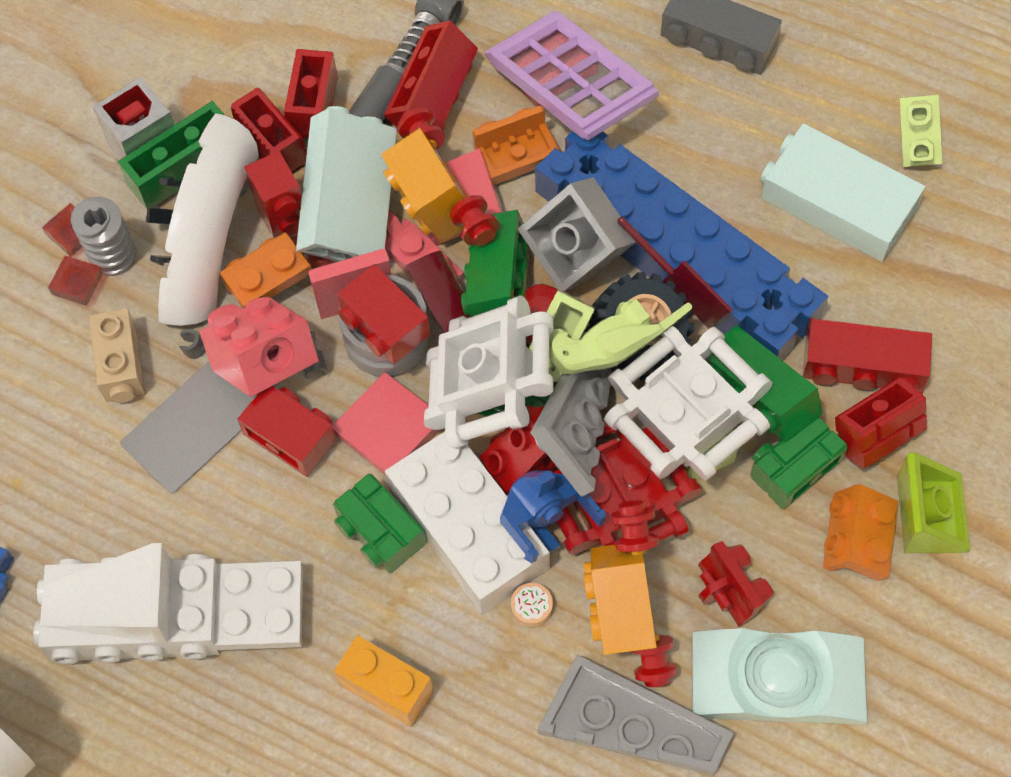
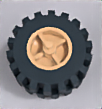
M637 272L632 278L629 274L624 275L617 282L614 281L592 304L596 309L588 322L590 325L584 330L585 334L600 321L615 316L618 305L630 299L638 300L650 316V325L660 323L681 308L687 298L683 292L679 295L674 292L673 289L676 285L670 280L663 284L661 282L662 276L653 273L648 279L645 272ZM692 309L673 325L689 345L692 340L688 337L694 332V323L688 322V319L693 316ZM661 335L622 363L611 367L612 373L617 369L622 371L658 342L662 338ZM671 351L640 377L641 381H644L676 354Z

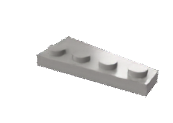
M610 368L575 374L562 373L530 432L535 438L538 447L547 453L581 497L595 489L596 479L591 475V469L598 465L600 451L595 448L596 438L603 434L604 422L602 421L600 410L607 407L610 388L608 376L612 374Z
M576 655L538 728V734L709 775L715 774L734 734L579 655Z

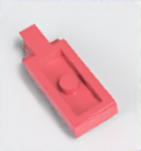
M388 210L385 240L387 255L411 278L406 268L407 264L427 254L441 250L414 223H411L407 218L400 222ZM443 253L460 283L464 280V273Z

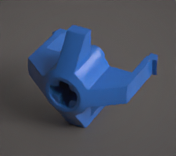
M535 470L525 473L513 483L500 516V523L524 552V559L532 564L537 561L539 553L522 530L530 526L551 553L560 548V544L546 528V525L558 521L563 515L564 507L578 501L598 526L604 524L606 514L604 509L601 510L589 494L581 497L563 474Z

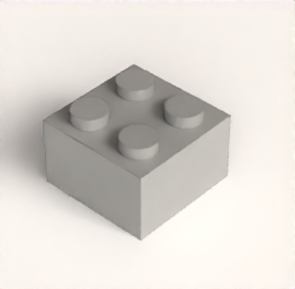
M594 177L570 183L518 228V231L558 290L563 292L587 283L636 243L618 224L617 220L621 216Z

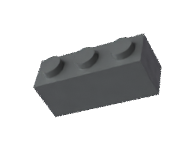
M670 0L662 13L660 36L668 38L675 44H683L699 50L708 57H716L732 63L739 69L750 70L761 75L778 43L782 20L731 0Z

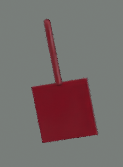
M624 217L618 218V224L668 274L662 282L666 284L670 280L676 285L673 290L677 295L682 292L687 298L684 304L690 303L692 305L693 313L708 329L733 310L685 260L674 269Z

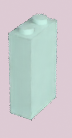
M330 106L326 110L312 116L310 121L296 251L339 262L385 249L391 184L383 173L389 167L381 154L395 145L397 128L384 125L383 121L376 117H358L349 114L350 111L344 107Z
M804 123L795 135H787L779 150L781 156L776 163L770 161L767 164L760 178V181L764 183L761 196L763 200L880 262L884 261L918 208L926 187Z

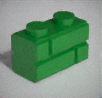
M818 417L787 442L781 439L774 446L770 442L764 444L752 457L754 463L750 476L781 509L785 510L842 462L848 447Z
M368 473L352 489L347 490L336 499L333 504L337 516L334 519L335 525L347 539L355 536L364 545L360 551L375 569L382 565L389 574L393 573L427 543L425 530L372 473Z

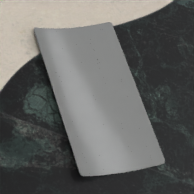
M208 361L123 438L120 444L166 490L174 493L241 431L237 418L257 394L249 397L213 372Z

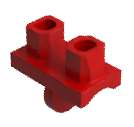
M720 541L712 545L710 553L698 564L703 572L699 577L706 586L698 597L703 605L716 601L722 612L728 610L738 627L749 623L760 608L773 596L774 591L766 579L760 577L751 582L743 571L749 567L751 561L750 555L743 545L726 547L724 542Z

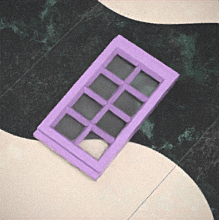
M559 11L549 13L485 51V57L490 61L491 65L582 139L589 140L659 96V90L654 87L651 81Z

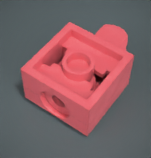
M268 296L251 300L243 309L235 304L219 307L208 315L209 326L199 330L212 371L249 397L319 361L307 320Z

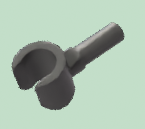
M193 329L183 330L180 333L181 337L187 342H193V344L190 346H179V348L190 359L201 357L206 351L202 338Z
M310 331L319 361L303 369L306 379H310V374L315 371L322 370L323 375L328 373L323 352L317 349L314 331Z

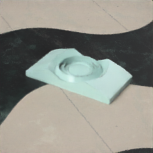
M747 628L693 632L692 712L705 719L866 725L864 638L823 631L768 633Z

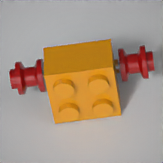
M427 108L407 110L397 124V131L404 139L381 154L389 167L383 173L394 190H398L402 196L400 201L409 216L416 220L426 236L433 233L441 243H444L460 231H462L461 237L467 245L482 246L489 243L496 235L499 221L493 214H484L488 204L483 196H466L449 166L437 151L443 144L445 135L440 127L432 126L434 117L430 110Z
M627 501L619 504V510L611 514L612 523L621 525L623 537L616 540L615 545L591 548V561L584 562V583L587 600L596 599V603H590V623L593 642L602 641L604 655L629 651L640 655L642 665L634 669L635 679L644 682L647 687H661L669 684L670 678L674 677L678 671L677 665L667 661L666 651L674 646L673 638L668 635L654 633L643 553L647 552V549L656 547L659 544L658 536L649 533L647 521L655 517L654 508L645 507L644 501Z

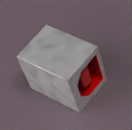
M141 77L93 106L108 146L119 160L174 125L169 110Z

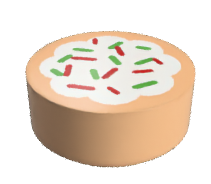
M523 584L512 594L511 612L519 624L525 627H538L546 623L551 617L553 611L552 596L548 589L541 584Z

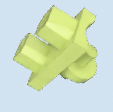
M939 94L900 97L903 167L943 164Z

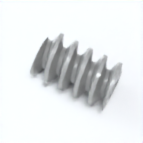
M91 197L78 203L71 213V224L91 267L97 273L104 276H115L124 272L135 259L136 247L119 207L113 201L104 197Z

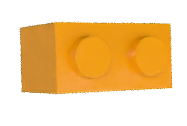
M359 635L355 637L334 670L340 686L409 727L413 726L434 692L431 677Z

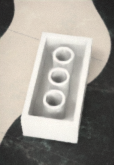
M445 431L385 470L390 492L425 530L427 542L481 615H484L509 598L519 586L532 582L550 569V552L530 526L522 531L534 545L539 555L537 561L532 564L524 559V552L500 523V516L507 496L469 446L451 447L446 439Z

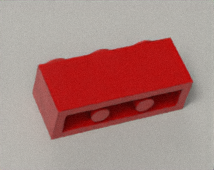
M451 20L425 26L384 113V116L396 127L401 116L407 110L427 108L434 117L432 126H438L442 131L444 130L448 114L459 97V90L466 75L472 69V62L478 51V47Z
M811 318L806 334L802 376L821 385L843 383L851 384L861 390L882 388L893 380L902 378L923 393L930 377L932 333Z

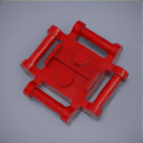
M602 420L604 422L603 434L597 437L596 441L613 433H616L620 440L613 439L596 447L600 451L598 465L591 469V475L596 479L594 491L588 494L601 510L604 509L606 518L604 524L598 526L581 504L575 501L573 504L587 528L586 531H580L568 507H564L562 517L556 522L566 538L563 544L568 553L574 555L595 545L597 547L615 545V541L623 537L621 525L612 523L611 514L619 510V504L627 501L641 500L644 501L645 507L654 508L655 517L647 521L648 525L664 518V522L648 529L649 533L658 536L659 542L673 535L675 538H679L689 533L687 523L676 507L695 498L702 492V488L696 478L691 479L685 467L681 464L670 473L677 487L667 492L661 480L650 469L651 463L618 429L613 430ZM647 427L642 430L663 453L670 451ZM558 468V470L552 472V473H556V474H563V473L559 470V468Z

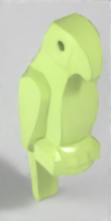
M637 299L622 302L618 305L615 316L608 317L597 323L581 340H573L567 337L568 332H561L556 335L549 347L550 359L563 374H575L617 366L658 338L670 326H673L692 309V305L686 303L660 323L650 325V316Z

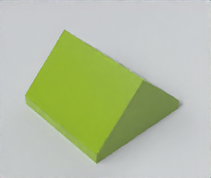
M916 452L907 454L897 475L904 554L969 552L970 543L962 473Z

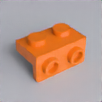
M542 105L531 109H521L514 115L499 121L486 122L472 132L474 150L480 148L483 152L494 185L535 170V167L554 148L559 150L545 123V110Z
M285 232L276 238L265 240L257 250L247 256L234 259L219 274L228 294H232L240 306L245 308L251 300L267 296L272 298L309 275L308 271L311 270V265L301 252L296 251V245Z
M862 484L835 492L829 507L830 520L827 538L824 543L823 568L829 571L848 568L876 581L889 578L898 500Z

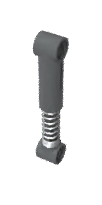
M417 0L415 6L416 18L412 22V27L408 28L407 34L403 36L402 42L398 43L397 49L393 51L387 63L376 69L349 110V114L358 117H376L381 119L385 125L388 119L384 116V113L425 26L450 20L457 25L462 14L464 0Z

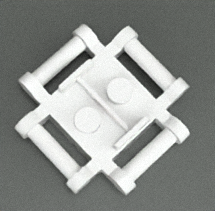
M523 296L509 299L507 305L468 319L461 316L451 320L449 332L439 335V346L427 351L426 365L430 368L429 406L424 411L425 427L433 430L445 428V436L449 445L457 448L467 445L469 439L508 427L515 430L529 424V414L525 407V397L531 395L548 396L553 392V377L549 374V334L553 332V316L546 312L530 314L527 300ZM533 335V353L526 347V337ZM505 404V411L465 423L466 416Z
M670 326L661 334L662 338L631 364L622 371L620 369L615 370L608 376L612 386L626 401L611 408L606 414L604 421L613 430L618 429L652 464L650 469L659 479L665 478L683 464L685 467L690 466L703 480L707 481L716 473L715 468L755 434L761 436L770 428V424L759 410L753 408L752 405L770 390L773 383L763 373L758 375L724 341L725 336L716 327L708 329L700 337L699 341L691 347L675 327ZM673 351L676 355L672 356L645 379L646 385L640 390L632 384ZM713 353L747 387L741 393H738L704 359ZM637 416L670 451L663 453L631 419ZM743 421V423L740 426H738L734 431H732L728 436H726L710 451L703 455L705 451H707L711 446H713L717 441H719L723 436H725L728 432H730L734 427H736L740 422Z

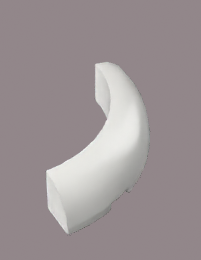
M215 113L199 139V144L203 150L198 157L197 164H189L187 166L178 192L165 245V251L172 253L167 270V278H161L159 323L179 326L197 324L207 320L208 315L217 309L219 272L226 238L238 197L247 178L244 166L255 162L259 157L257 144L249 130L237 120L225 115Z

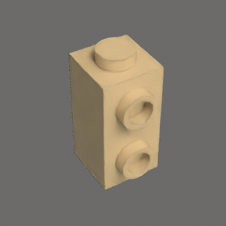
M128 308L88 315L96 381L105 401L124 403L136 396L145 395L137 330Z

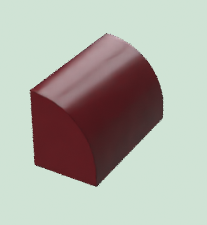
M442 251L432 252L406 265L408 273L417 289L421 292L442 333L449 332L451 320L461 316L467 319L471 317L465 315L463 311L461 296L464 290Z

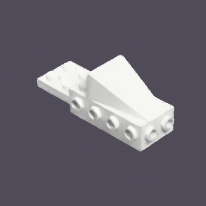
M152 543L118 557L103 558L100 563H84L77 559H63L59 561V564L45 565L44 579L38 581L37 600L39 605L42 606L41 619L36 620L34 624V642L50 661L58 664H74L78 660H96L112 663L118 662L120 659L138 658L144 661H158L163 659V657L202 659L206 656L220 655V650L302 647L303 565L301 561L217 564L214 558L210 559L202 554H190L185 556L184 560H171L162 543Z

